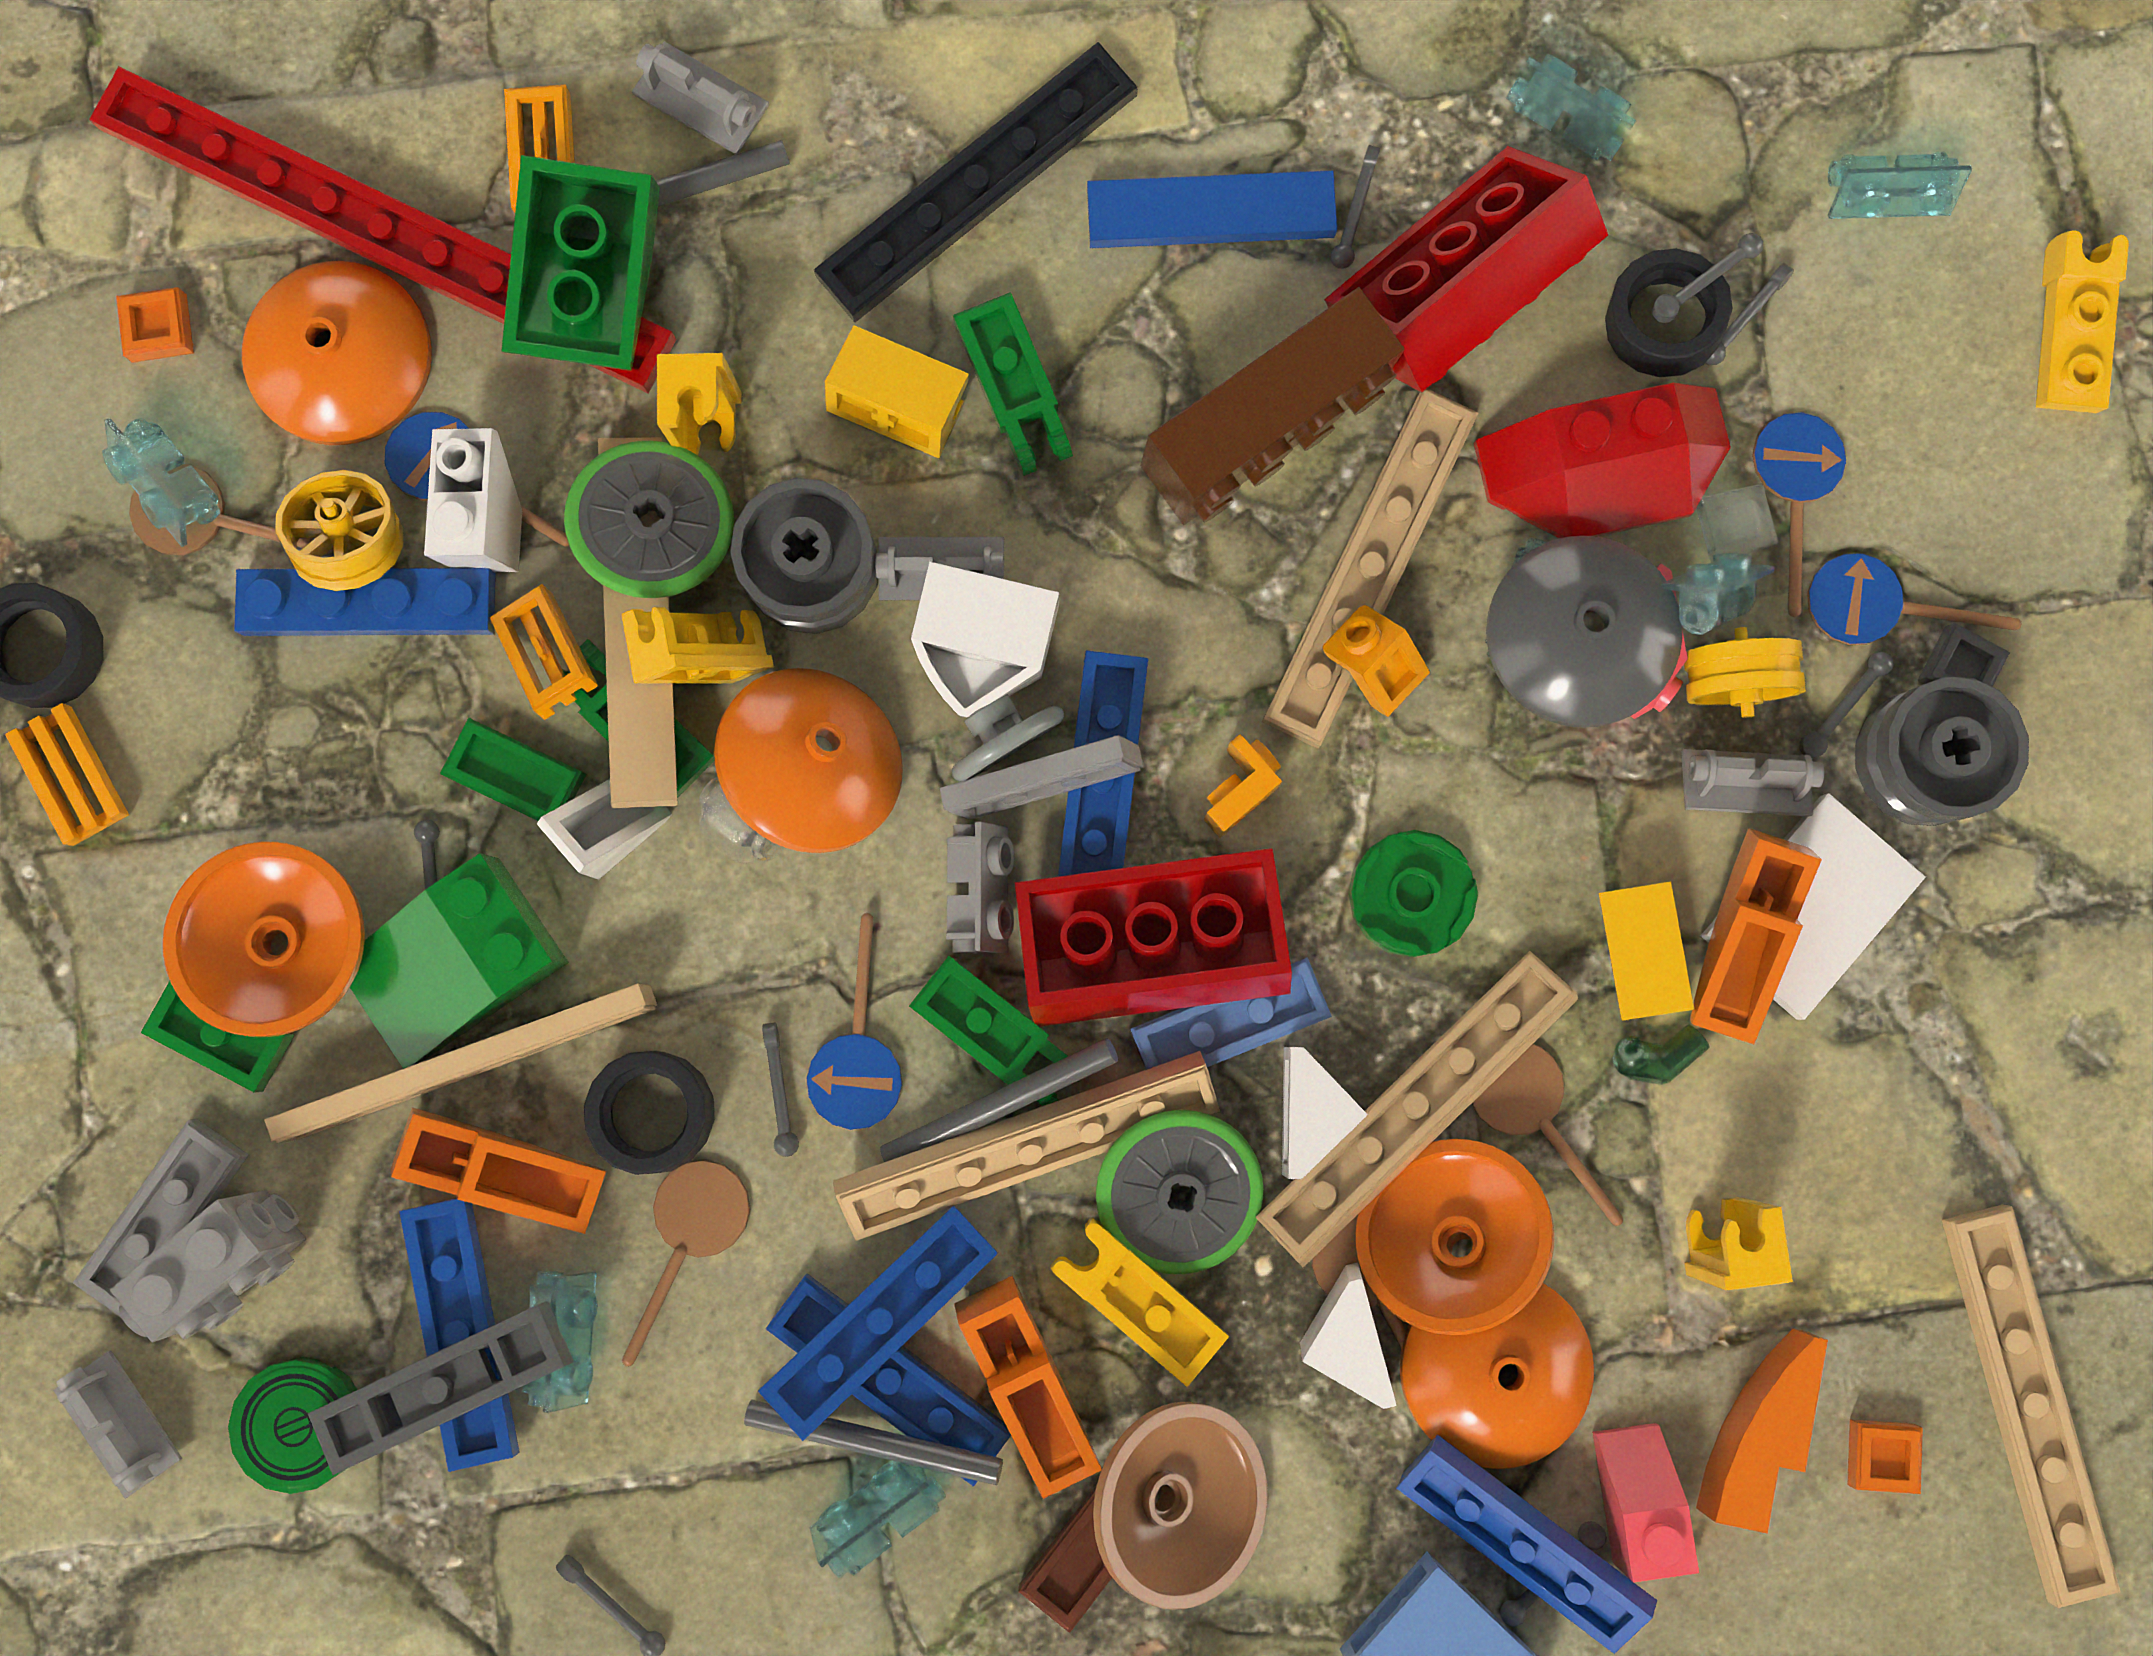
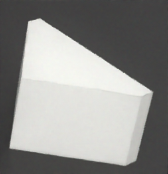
M609 779L542 816L537 825L579 873L599 880L662 826L672 814L665 806L612 808Z
M1284 1047L1282 1175L1288 1179H1302L1368 1114L1304 1047Z
M1359 1263L1346 1265L1300 1342L1302 1362L1383 1409L1397 1406Z

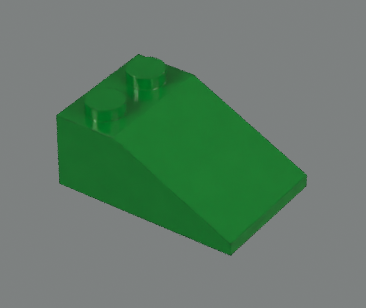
M521 155L501 352L632 371L653 254L660 186L652 175Z
M479 853L425 889L364 941L362 960L350 989L404 1069L421 1063L569 962L501 860Z

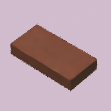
M1097 1484L1018 1588L1019 1593L1069 1633L1112 1579L1099 1553L1094 1532L1093 1509Z

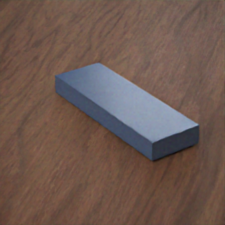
M1308 957L1291 964V994L1181 1008L1131 1028V1034L1145 1069H1150L1198 1051L1201 1052L1206 1066L1209 1067L1332 1017Z

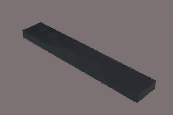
M1097 42L814 269L816 278L853 322L856 323L1137 97L1138 87L1103 46Z

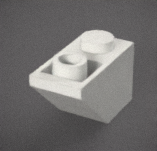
M492 428L432 429L424 556L450 568H490L493 572H519L522 508L498 432Z

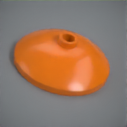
M327 261L308 265L295 270L275 283L263 295L252 311L246 325L242 343V365L246 383L253 398L263 412L272 421L296 437L324 445H348L367 441L394 427L411 411L420 398L428 380L432 361V345L428 325L423 313L410 294L397 281L378 269L348 261ZM323 331L331 332L330 340L326 345L314 347V340L319 333Z
M791 668L763 675L748 684L736 695L724 712L716 733L714 747L715 767L721 788L727 800L749 827L764 838L785 848L808 853H827L856 845L871 835L887 819L898 799L903 776L902 755L899 742L889 720L879 706L865 692L834 674L815 669ZM816 736H821L828 740L832 746V751L821 749L816 742Z
M254 842L239 845L225 850L203 863L190 875L177 892L167 914L163 932L165 968L169 980L182 1002L196 1016L211 1026L229 1033L250 1037H272L292 1033L316 1022L336 1006L351 986L358 972L364 951L365 929L362 910L346 878L332 864L317 854L295 845L280 842ZM285 933L288 938V946L283 953L275 955L271 950V942L277 934Z
M1446 1139L1431 1142L1358 1214L1357 1256L1363 1275L1374 1294L1384 1306L1401 1320L1414 1327L1437 1334L1465 1335L1493 1328L1516 1315L1540 1289L1547 1276L1554 1251L1555 1236L1552 1213L1540 1185L1525 1166L1501 1149L1479 1141ZM1468 1239L1473 1242L1472 1250L1468 1255L1464 1257L1452 1255V1248L1457 1241Z
M1542 1283L1535 1296L1516 1315L1493 1328L1465 1335H1446L1428 1332L1409 1324L1400 1354V1379L1407 1406L1418 1426L1431 1441L1438 1434L1480 1467L1506 1469L1528 1465L1544 1458L1559 1448L1578 1427L1589 1405L1594 1382V1361L1591 1344L1580 1318L1561 1295ZM1507 1364H1515L1518 1371L1516 1381L1510 1386H1501L1498 1379L1501 1368Z

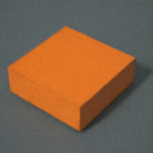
M179 287L116 296L123 356L134 363L194 354L187 294Z
M1850 1419L1847 1485L1856 1490L1921 1494L1923 1428L1912 1423Z

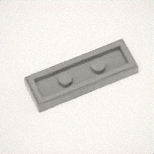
M1117 735L940 788L944 810L971 820L1140 771V768L1144 766L1139 745Z
M188 1120L76 1277L73 1284L120 1316L119 1307L121 1304L110 1292V1289L216 1201L249 1154L200 1120Z

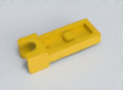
M2071 230L2053 238L2047 245L2042 286L2046 287L2036 408L2099 413L2109 408L2119 283L2126 279L2129 241L2126 236L2117 235L2112 238L2110 243L2093 249L2090 254V260L2083 254V237L2079 231Z
M1091 1217L1085 1224V1233L1098 1248L1096 1260L1090 1265L1079 1266L1065 1256H1058L1051 1264V1270L1079 1296L1093 1305L1166 1370L1188 1387L1229 1338L1228 1333L1130 1249H1127L1098 1220Z

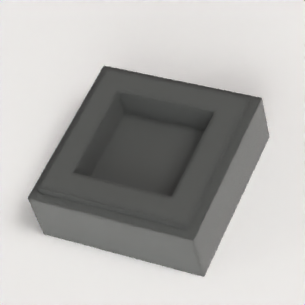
M1952 623L1945 626L1918 681L1927 684L1944 677L1974 678L1993 687L2010 652L1968 629Z

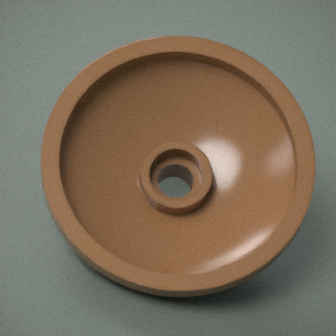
M1176 1402L1158 1407L1146 1413L1120 1436L1111 1449L1099 1476L1094 1498L1093 1520L1096 1543L1103 1563L1116 1583L1127 1593L1149 1605L1162 1609H1187L1217 1597L1244 1571L1261 1538L1268 1500L1265 1468L1259 1450L1250 1434L1236 1419L1220 1409L1195 1402ZM1161 1487L1160 1499L1155 1504V1497L1157 1491Z

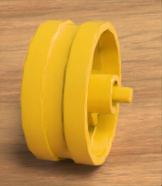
M339 470L322 472L306 479L284 497L276 512L275 532L298 575L315 587L333 591L360 588L382 577L396 563L403 548V527L395 513L390 498L382 484L363 473ZM363 505L377 508L359 514ZM379 527L377 533L373 537L363 533L365 531ZM299 538H315L300 551L297 550ZM332 549L334 556L322 558L324 554Z
M1739 627L1734 629V640L1705 645L1687 651L1688 659L1684 663V669L1688 673L1689 684L1686 685L1687 701L1689 704L1741 706V717L1747 718L1755 716L1754 705L1806 692L1804 672H1801L1800 661L1803 660L1801 640L1791 638H1748L1747 627Z

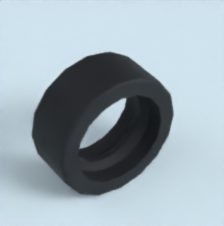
M1677 248L1652 251L1632 261L1617 278L1605 316L1607 339L1618 358L1637 372L1659 378L1681 376L1704 365L1719 347L1733 310L1730 286L1723 275L1694 295L1705 309L1706 318L1702 330L1695 338L1687 342L1667 344L1652 340L1637 329L1632 321L1630 309L1635 296L1646 287L1670 284L1684 288L1714 266V264L1700 254Z
M12 583L0 588L1 698L30 708H51L78 698L94 682L103 662L104 637L95 616L79 600L38 583ZM46 610L54 613L63 622L66 630V650L60 664L46 678L37 682H22L14 679L7 672L2 660L3 641L9 628L22 615L30 611Z
M661 1051L631 1052L608 1063L592 1081L584 1103L585 1131L595 1152L612 1167L635 1175L670 1172L690 1162L707 1143L715 1120L714 1098L704 1075L686 1059ZM657 1074L669 1078L681 1089L687 1102V1120L682 1133L672 1144L660 1150L643 1151L631 1147L619 1136L613 1123V1105L618 1092L628 1081L640 1075Z

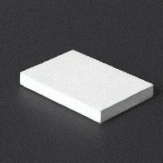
M1829 793L1821 795L1813 804V815L1803 816L1784 838V840L1810 848L1822 859L1797 919L1803 925V928L1773 998L1796 1020L1806 1019L1926 878V876ZM1716 918L1700 935L1708 943Z

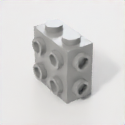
M267 1190L217 1199L110 1289V1292L121 1304L119 1307L121 1318L132 1331L140 1336L148 1337L152 1343L179 1334L185 1340L205 1326L209 1330L217 1328L243 1307L244 1304L238 1298L242 1293L257 1282L261 1287L266 1286L294 1264L295 1261L290 1256V1253L306 1240L305 1236L296 1227L299 1223L297 1213L285 1199L277 1194L270 1195Z

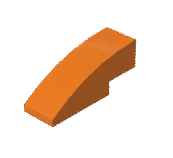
M1748 828L1726 887L1706 951L1693 1003L1694 1010H1692L1690 1022L1693 1025L1753 1045L1755 1044L1803 928V925L1797 919L1822 861L1810 848Z
M413 1107L390 1169L392 1178L454 1194L457 1200L583 1234L586 1233L606 1174L605 1169L572 1157Z
M1013 1275L954 1303L959 1327L986 1378L989 1393L1042 1498L1044 1499L1101 1471L1102 1468Z
M1792 1328L1764 1358L1742 1388L1717 1436L1705 1468L1696 1509L1715 1523L1768 1534L1779 1467L1806 1472L1828 1343L1827 1339L1807 1331Z

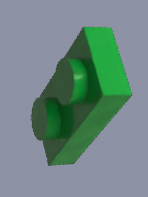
M170 981L141 1031L147 1037L253 1093L264 1092L294 1037L293 1033L272 1037H250L229 1033L211 1026L190 1011L177 995Z

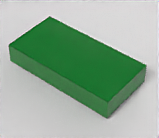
M469 717L440 772L441 775L537 821L547 813L573 800L587 775Z

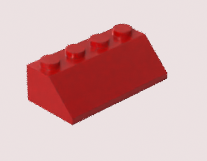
M1507 146L1324 300L1329 308L1357 287H1360L1405 349L1393 367V371L1397 375L1395 378L1423 392L1431 384L1442 379L1451 367L1476 346L1487 341L1495 330L1520 309L1537 299L1545 288L1570 267L1581 262L1589 251L1608 236V232L1587 175Z
M1273 848L1015 882L1028 1007L1034 1023L1039 1027L1291 994L1292 969Z

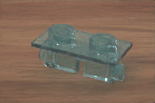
M1547 54L1542 63L1529 56L1526 61V68L1535 72L1529 82L1519 76L1506 97L1507 100L1516 104L1513 111L1524 115L1549 131L1552 130L1561 113L1565 111L1573 116L1561 138L1589 154L1596 161L1599 156H1602L1611 162L1624 141L1622 137L1614 132L1619 124L1631 130L1636 122L1635 119L1626 114L1632 104L1603 86H1599L1593 95L1573 83L1578 72L1552 55Z
M1946 152L1922 155H1897L1894 167L1888 166L1886 156H1854L1853 154H1845L1840 161H1832L1829 165V186L1839 188L1829 210L1828 217L1829 219L1950 216L1971 174L1972 167L1971 165L1959 166L1958 159L1949 158Z
M111 418L104 420L108 448L104 449L102 454L110 473L121 485L129 483L139 495V501L145 515L157 529L166 527L181 547L187 545L186 525L197 521L199 524H208L218 517L220 508L217 506L219 500L217 494L208 486L192 465L172 474L167 472L185 464L184 456L157 423H148L146 419L139 418L130 422L122 433Z
M1715 554L1712 556L1711 563L1689 565L1685 574L1663 582L1662 590L1679 591V619L1683 628L1692 634H1704L1721 625V622H1728L1748 613L1756 601L1757 580L1774 573L1775 566L1752 564V556L1748 554Z
M538 1271L537 1283L530 1284L529 1308L549 1301L560 1333L566 1341L574 1362L522 1386V1392L528 1393L529 1406L543 1407V1412L549 1413L588 1404V1392L593 1378V1365L591 1362L593 1322L598 1310V1301L595 1295L596 1272L564 1276V1272Z
M896 1461L884 1464L873 1475L869 1483L848 1499L840 1500L830 1505L821 1514L818 1521L810 1527L818 1564L821 1567L828 1564L838 1578H841L848 1572L855 1576L862 1568L892 1546L889 1537L881 1529L883 1525L889 1522L903 1538L929 1517L940 1511L938 1503L946 1498L941 1485L932 1475L927 1478L924 1468Z

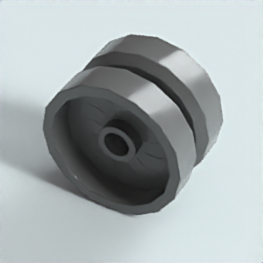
M793 478L769 485L747 502L734 525L730 554L738 581L767 619L789 631L819 634L843 627L864 611L877 588L878 578H876L875 559L878 552L866 516L849 494L825 481ZM807 552L817 553L816 558L811 562L801 556Z
M1944 677L1886 699L1866 717L1855 744V769L1865 794L1884 814L1908 825L1937 826L1954 820L1974 817L1996 809L2018 790L2029 765V735L2019 710L2000 690L1974 678Z

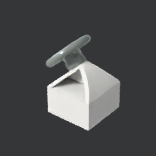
M929 561L911 640L919 661L932 684L959 716L967 718L964 722L974 738L979 736L984 744L953 766L952 776L956 781L961 782L971 779L1046 734L1063 721L1064 712L1061 707L1055 705L1047 707L1023 720L1009 697L1042 678L1059 607V592Z

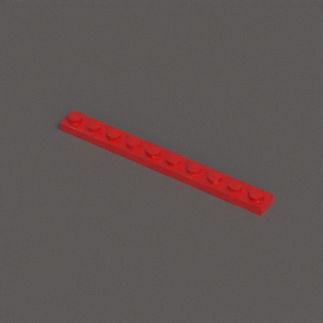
M118 66L89 119L99 130L504 324L511 254ZM641 317L632 371L595 365L589 366L649 394L657 379V354H670L677 339L672 331Z

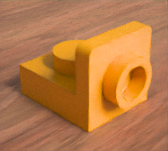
M1367 605L1360 606L1322 647L1328 658L1351 673L1371 707L1386 717H1389L1430 674L1428 667L1406 629Z
M1239 734L1229 743L1227 752L1248 777L1242 781L1234 773L1207 797L1213 807L1206 813L1204 821L1219 838L1223 837L1273 794L1282 783V780L1275 774L1281 768L1279 762L1258 739L1249 744Z

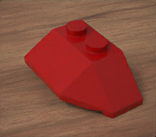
M1674 382L1552 408L1481 437L1473 443L1488 503L1502 510L1507 509L1524 521L1559 539L1571 536L1598 537L1690 517L1696 510L1731 448L1716 388Z

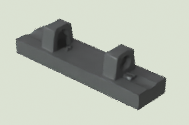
M545 1301L308 1413V1416L332 1475H335L573 1363L574 1360L566 1341L560 1333L549 1301ZM490 1348L501 1374L499 1379L496 1378L484 1349Z

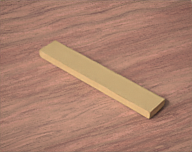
M1427 388L1423 392H1419L1262 720L1263 723L1317 749L1322 745L1353 679L1348 670L1327 657L1322 647L1360 606L1367 605L1378 613L1384 614L1479 414L1478 412Z
M662 437L598 438V454L600 455L610 448L629 442H662ZM648 511V514L643 515L639 520L643 526L652 527V524L661 518L657 516V512ZM603 585L612 808L678 806L673 683H634L621 615L631 609H643L644 612H652L653 607H665L669 611V597H633Z
M1529 951L1365 1110L1368 1115L1306 1176L1302 1179H1294L1255 1218L1304 1267L1578 1000L1577 992Z
M638 983L267 1118L265 1123L270 1139L277 1143L303 1139L655 1010L654 1007L658 1005L651 985Z
M1198 1051L833 1180L835 1196L855 1241L1108 1152L1114 1142L1127 1129L1154 1114L1173 1110H1191L1212 1115L1220 1112L1206 1063L1201 1052Z
M2002 1204L1943 1219L1944 1231L2047 1601L2055 1607L2061 1608L2121 1592L2013 1207Z

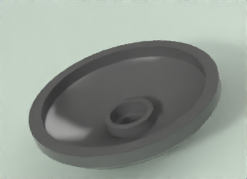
M1571 536L1547 542L1533 549L1517 561L1506 573L1498 585L1489 607L1486 638L1489 656L1498 678L1506 690L1522 706L1535 715L1560 725L1582 728L1599 727L1619 722L1632 716L1647 706L1664 689L1676 668L1680 656L1682 621L1679 606L1671 587L1661 572L1643 555L1622 543L1595 536ZM1594 612L1600 615L1604 622L1603 631L1592 632L1587 629L1583 622L1584 613Z

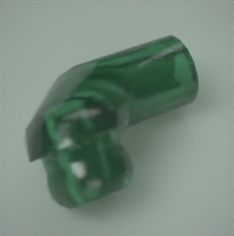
M1687 1024L1664 1045L1641 1041L1640 1037L1637 1036L1624 1037L1615 1045L1613 1064L1617 1071L1629 1080L1665 1085L1688 1068L1710 1046L1697 1029Z

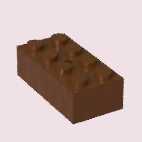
M1357 287L1149 434L1140 466L1183 525L1198 515L1205 523L1220 514L1234 502L1232 495L1244 482L1250 480L1253 486L1256 487L1277 473L1285 465L1282 459L1296 445L1300 444L1304 451H1307L1325 439L1335 430L1333 423L1347 409L1350 408L1356 416L1378 401L1385 394L1383 388L1397 376L1393 371V367L1405 349L1360 287Z

